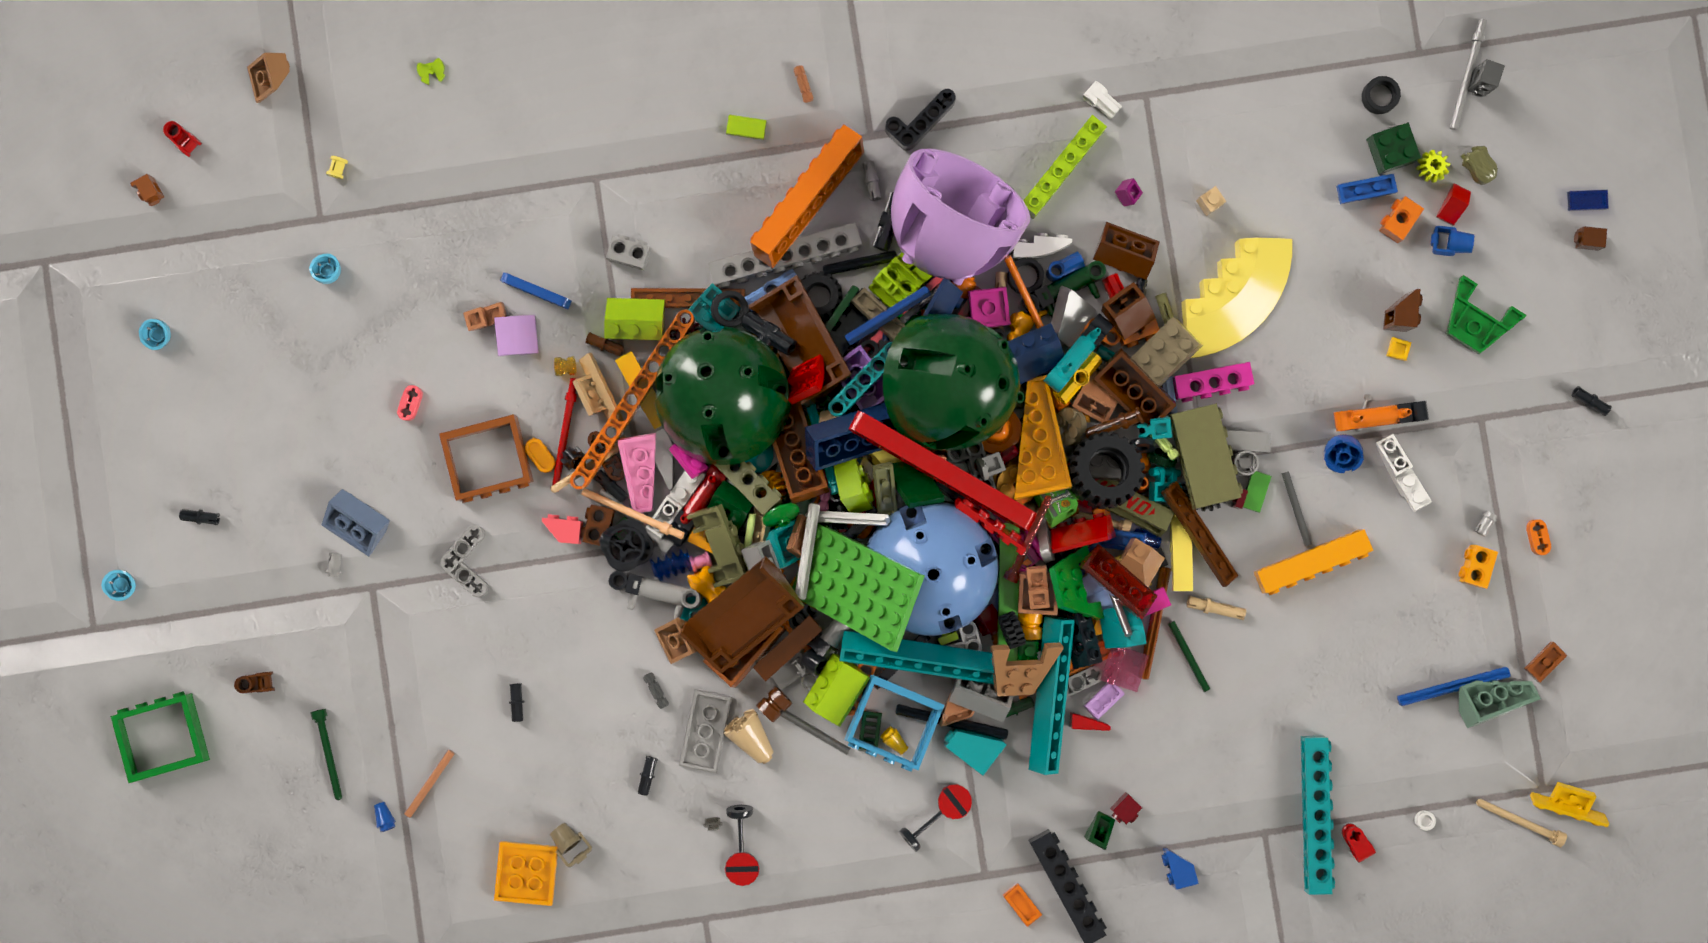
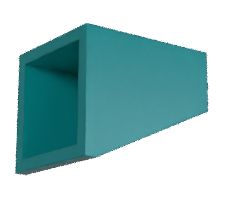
M956 728L953 731L950 729L944 737L945 747L982 776L1007 745L1002 739Z

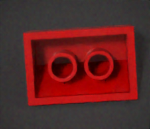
M1104 512L1094 514L1093 519L1090 520L1082 517L1075 519L1074 524L1068 525L1067 522L1059 523L1056 526L1057 528L1051 529L1052 553L1116 537L1111 516H1105Z

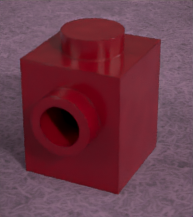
M1125 792L1110 809L1114 812L1112 816L1119 823L1123 821L1127 825L1129 822L1132 823L1139 816L1137 813L1142 807Z

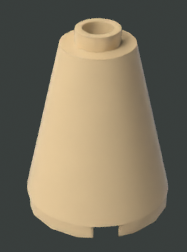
M749 709L743 712L745 716L734 718L724 728L725 732L723 733L757 763L765 764L772 759L773 749L757 712L754 709Z

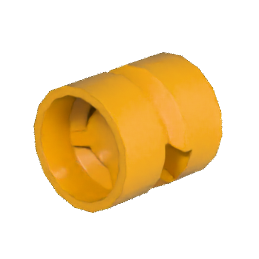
M1018 613V621H1020L1025 639H1042V627L1039 624L1043 623V614Z

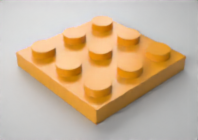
M500 841L494 901L552 906L558 858L556 853L558 850L557 846Z

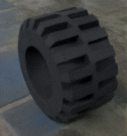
M814 271L810 275H804V278L800 279L807 293L816 286L825 287L829 291V302L822 307H815L822 320H829L843 300L842 288L838 280L833 278L831 274H825L823 271H820V273Z

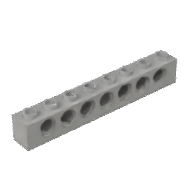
M856 222L797 238L786 251L791 254L790 260L783 261L780 259L773 269L769 266H764L762 261L754 256L753 250L712 261L708 265L714 285L719 287V289L730 287V284L734 282L738 284L746 283L752 277L760 279L766 277L767 273L774 272L779 274L785 272V268L793 267V269L803 267V263L810 261L811 264L821 262L822 258L830 257V259L837 258L843 252L848 251V254L855 253L862 247ZM840 237L846 239V244L843 246L836 244V240ZM819 243H826L828 248L825 251L818 250L817 246ZM805 247L810 252L807 256H801L799 250ZM746 263H753L754 269L752 271H745L744 265ZM728 268H734L736 270V273L733 276H727L725 274Z

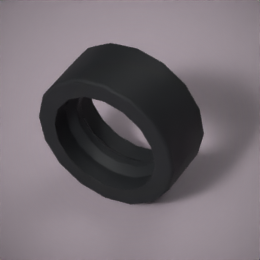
M1378 76L1373 78L1363 88L1361 94L1362 103L1371 113L1385 114L1390 112L1399 103L1401 89L1393 78ZM1378 84L1386 86L1392 94L1391 102L1385 106L1376 105L1370 97L1371 89Z
M1027 257L1016 260L1014 263L1017 269L1023 265H1028L1034 268L1037 273V280L1034 285L1026 287L1028 293L1032 294L1043 284L1045 278L1044 270L1035 259ZM1009 271L1007 275L1008 283L1012 290L1020 294Z
M732 290L718 294L711 304L713 319L723 327H735L741 324L742 319L748 314L749 310L744 296ZM725 298H734L740 304V314L734 320H725L719 314V304Z

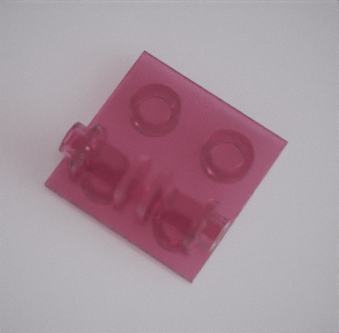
M1111 648L1100 680L1137 692L1149 655L1128 648Z

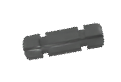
M650 672L644 675L643 679L646 684L648 683V688L653 698L657 700L658 707L662 709L668 706L669 702L666 697L664 698V693L659 683L655 681L654 674Z

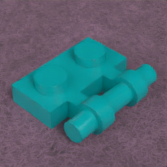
M1163 467L1150 468L1149 475L1155 477V482H1149V501L1166 502L1161 492L1172 482L1177 481L1181 471L1174 467H1167L1166 469Z

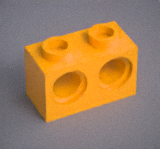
M1469 545V548L1464 553V566L1459 570V582L1488 589L1498 552L1478 545ZM1478 552L1482 554V560L1480 562H1478L1476 559V555ZM1472 571H1476L1477 578L1475 580H1472L1471 578Z

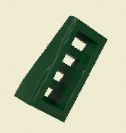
M863 711L859 740L874 743V746L878 747L882 713ZM866 718L877 719V723L866 721ZM865 726L876 727V730L865 729ZM864 734L875 735V738L864 737ZM859 747L858 751L866 752L867 750L862 747Z

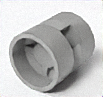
M1251 451L1238 452L1231 457L1232 463H1235L1237 467V476L1243 477L1254 474L1259 467L1258 456Z

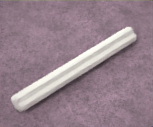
M810 503L808 506L795 590L801 600H805L807 596L820 505Z
M820 511L818 522L888 526L890 519L888 514Z

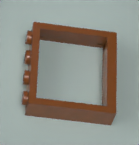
M512 414L439 433L456 501H462V504L472 502L474 497L480 496L481 499L491 497L493 492L499 491V494L510 492V488L518 486V489L528 487L529 483L534 482L517 415ZM510 425L523 477L462 493L449 441Z

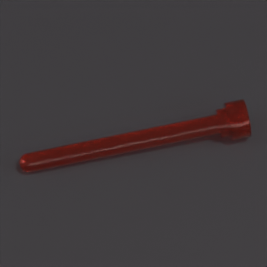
M1050 495L1045 496L1023 542L1026 551L1023 555L1018 553L1013 566L1009 567V570H1006L1003 577L1013 583H1018L1019 569L1052 501Z

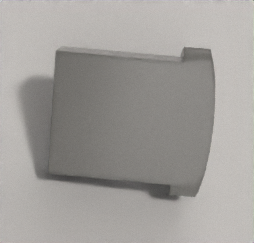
M999 452L984 458H976L978 471L984 481L988 480L990 476L1006 470Z

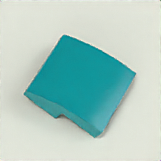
M713 283L708 286L688 310L693 313L695 321L700 326L711 332H720L724 327L720 326L713 319L711 304L714 298L722 293V291ZM730 298L723 299L718 307L720 316L725 320H731L741 309Z

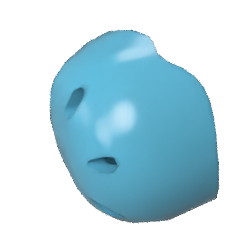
M321 254L312 260L309 270L311 276L317 282L330 284L335 282L340 276L341 266L334 255Z
M149 319L144 321L139 328V338L147 348L159 350L170 341L171 331L164 321Z
M113 570L104 576L101 587L110 599L123 601L134 593L136 582L127 571Z

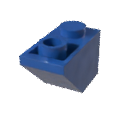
M1164 848V854L1161 856L1164 866H1168L1169 873L1166 875L1169 885H1173L1178 890L1199 884L1194 865L1168 848Z

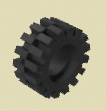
M1011 611L998 616L1000 629L1008 647L1014 649L1026 644L1023 629L1015 612Z

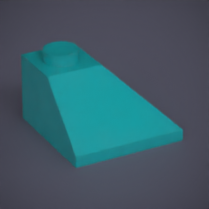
M796 519L790 521V524L785 527H778L770 531L767 540L771 542L780 568H785L800 560V558L786 550Z
M1136 603L1122 605L1132 631V635L1129 637H1125L1114 607L1102 609L1104 619H1100L1105 649L1147 644L1143 622Z

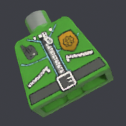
M1070 489L1036 495L1034 500L1052 528L1076 512L1077 500H1079L1078 497L1080 495L1077 492L1074 494Z

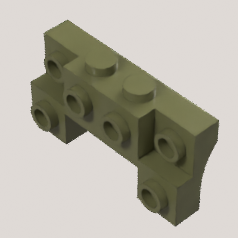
M722 504L687 515V519L692 518L695 529L692 530L694 534L701 531L705 532L717 565L708 569L709 573L713 572L716 580L713 584L714 588L733 583L748 571L741 551L744 549V545L740 543L737 527L733 525L732 520L728 521Z

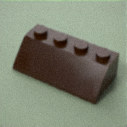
M1122 348L1104 364L1094 377L1127 412L1135 410V407H1139L1144 422L1148 425L1150 424V419L1163 418L1177 406L1176 402Z

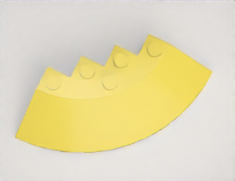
M1238 239L1235 242L1236 258L1221 259L1217 262L1218 278L1203 279L1199 282L1200 298L1185 299L1181 302L1183 325L1203 345L1191 358L1203 357L1227 349L1243 340L1265 321L1280 299L1287 283L1292 260V239Z

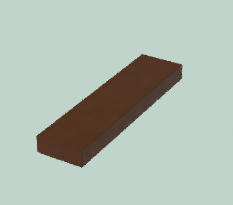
M811 615L808 616L753 667L754 670L766 682L823 629Z

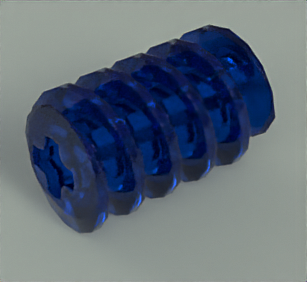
M687 548L685 554L680 549L679 556L672 552V558L665 554L664 561L660 557H657V563L650 559L655 578L657 577L660 581H663L664 575L667 579L671 578V572L674 576H678V570L682 574L685 573V568L692 571L693 568Z

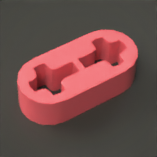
M410 385L405 388L397 410V414L402 420L410 421L415 418L423 397V392L419 387ZM414 389H416L415 392L418 395L417 397H413L412 401L410 402L411 395H409V392L414 391ZM410 404L409 411H411V415L405 417V414L402 413L403 409H407Z

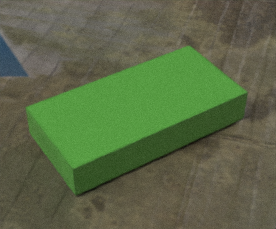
M1258 471L1250 475L1246 488L1248 494L1243 508L1260 513L1272 476Z

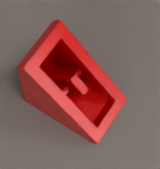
M1453 183L1436 217L1454 226L1469 205L1471 191Z

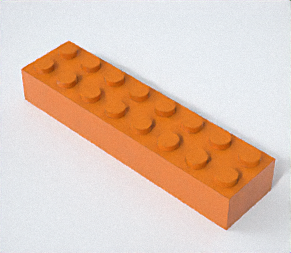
M844 124L840 129L835 130L831 141L822 147L820 155L812 159L808 170L805 173H801L796 185L787 191L785 199L775 206L773 214L763 221L762 228L752 235L750 243L756 258L772 269L775 267L864 154L863 138L861 135Z

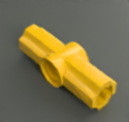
M1092 352L1059 393L1053 392L1054 397L1066 405L1081 386H1085L1089 382L1092 373L1102 363L1101 357ZM1077 373L1079 374V380H1078V382L1076 381V374H1077Z

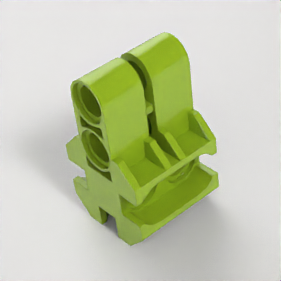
M903 252L896 256L887 267H884L868 287L889 308L924 287L934 277L921 271L913 264L905 263L902 260Z

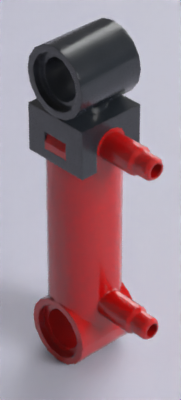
M714 464L711 465L706 477L683 510L679 511L673 520L674 522L671 523L673 528L685 533L684 537L679 539L670 534H664L663 536L679 548L685 543L694 528L692 518L687 519V515L707 508L717 488L723 480H727L726 476Z

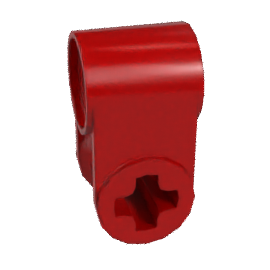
M169 121L163 127L164 134L188 157L191 156L190 153L198 145H202L199 139L175 121ZM178 127L177 134L172 136V130Z
M1351 823L1343 826L1341 830L1342 837L1358 863L1376 853L1374 847L1360 828Z

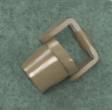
M566 823L559 825L550 834L558 848L556 851L557 855L569 868L576 863L582 862L587 857L586 855L592 851V846L582 833L576 834ZM583 840L588 848L580 852L568 864L562 855L569 852Z

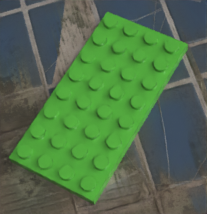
M818 523L807 596L805 600L801 601L885 648L897 652L925 575ZM798 572L792 586L794 591L796 590Z

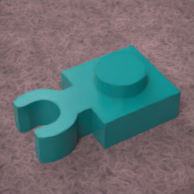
M1170 417L1150 419L1149 425L1145 422L1137 424V428L1145 429L1144 433L1138 434V438H1146L1149 434H1152V439L1171 438L1173 436Z

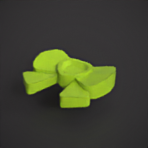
M440 58L431 63L417 64V72L423 83L429 85V74L433 75L434 73L440 82L444 79L445 66Z

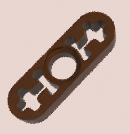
M594 431L589 434L587 439L589 446L592 445V441L594 440L593 436H598V434L600 433L599 431ZM606 447L600 449L598 453L602 454ZM617 454L613 455L610 461L603 462L602 466L612 480L620 481L625 478L623 464ZM615 460L617 463L614 466L622 470L620 477L612 475L614 473L612 466L607 468V465L612 464Z

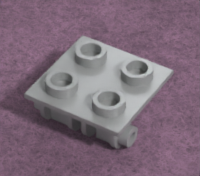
M800 651L771 676L781 691L810 671L801 663L803 654Z

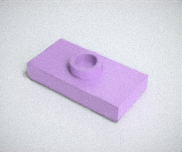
M1110 680L1084 707L1098 720L1125 693L1113 680Z

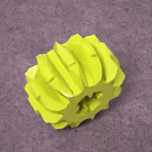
M1435 150L1423 153L1422 158L1417 161L1420 165L1416 169L1421 170L1419 177L1424 175V181L1427 182L1431 179L1432 183L1437 182V179L1443 180L1444 175L1449 173L1447 167L1451 164L1445 162L1448 156L1441 157L1442 151L1436 153Z

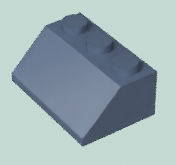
M342 489L328 502L321 525L369 557L386 533L390 520L354 497L351 493Z

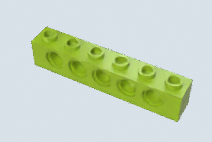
M1091 115L1023 200L1032 219L1038 215L1107 128L1094 115Z

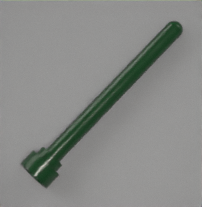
M326 708L310 712L311 717L318 725L334 797L336 800H341L342 792L325 724L326 716H328Z

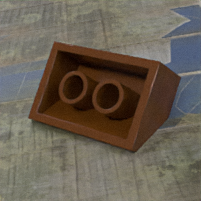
M1106 222L1093 260L1100 261L1104 265L1111 266L1119 271L1130 273L1137 278L1147 280L1155 263L1160 241Z

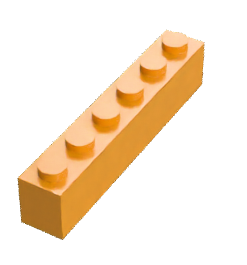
M1359 529L1256 570L1254 575L1261 592L1273 595L1280 592L1279 588L1286 586V588L1296 586L1297 581L1301 579L1308 581L1315 578L1314 574L1322 572V574L1331 572L1333 571L1332 567L1336 565L1340 567L1346 566L1351 563V559L1356 557L1358 560L1369 556L1368 553L1373 551L1365 529Z

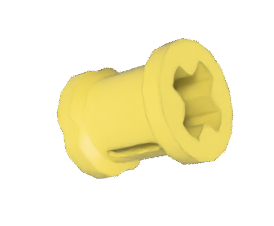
M331 156L332 162L326 174L334 178L343 179V170L345 164H348V160Z

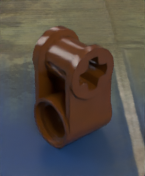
M273 671L238 677L234 682L235 690L242 694L275 691L271 676ZM244 679L249 682L248 689H244L242 686Z

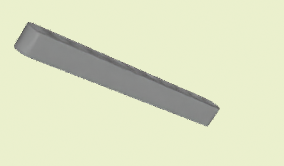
M1087 423V428L1100 423ZM1112 425L1106 426V427L1101 428V429H1098V430H1096V431L1103 430V429H1105V428L1111 427ZM1131 425L1129 429L1120 428L1109 432L1108 435H1111L1113 432L1118 433L1119 438L1127 437L1129 439L1127 442L1129 443L1131 440L1138 438L1139 428H1137V425ZM1227 430L1228 437H1226L1227 444L1231 446L1232 451L1271 452V433ZM1085 433L1082 434L1081 441L1087 438ZM1174 436L1166 438L1173 445L1172 448H1176Z

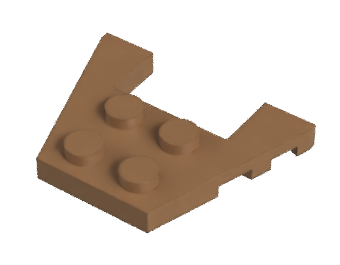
M1045 643L1040 660L1007 661L1010 652L1008 645H991L994 688L997 696L1033 695L1062 652L1063 645L1061 643Z

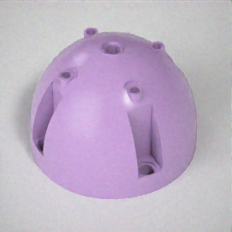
M920 149L911 154L896 183L891 205L892 227L896 241L904 254L902 260L907 264H913L931 276L951 279L957 285H961L964 279L982 274L1000 263L1013 250L1030 222L1029 210L1024 201L1002 179L969 159L937 149Z

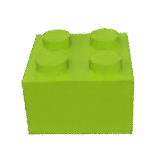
M856 459L834 465L840 500L847 510L851 513H860L873 509L872 501H875L873 491L869 489L868 484H871V479L868 472L865 473L864 466L860 465Z

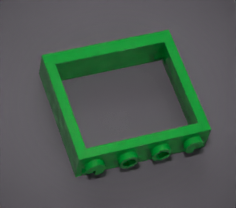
M184 691L172 694V699L167 700L166 697L154 700V704L148 705L147 702L135 705L136 709L129 711V707L117 710L116 715L110 716L128 784L210 760L192 693L185 694ZM181 702L196 756L138 773L123 719Z

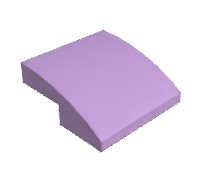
M535 315L494 318L498 356L539 353Z

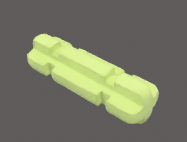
M1166 438L1155 439V442L1165 453L1167 452V456L1171 460H1175L1180 455L1175 448H1172L1173 445Z

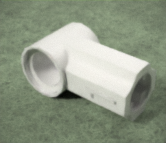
M1095 81L1082 95L1092 107L1096 106L1110 120L1122 107L1098 81Z

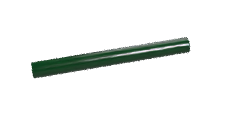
M1175 620L1169 622L1168 626L1203 692L1210 690Z

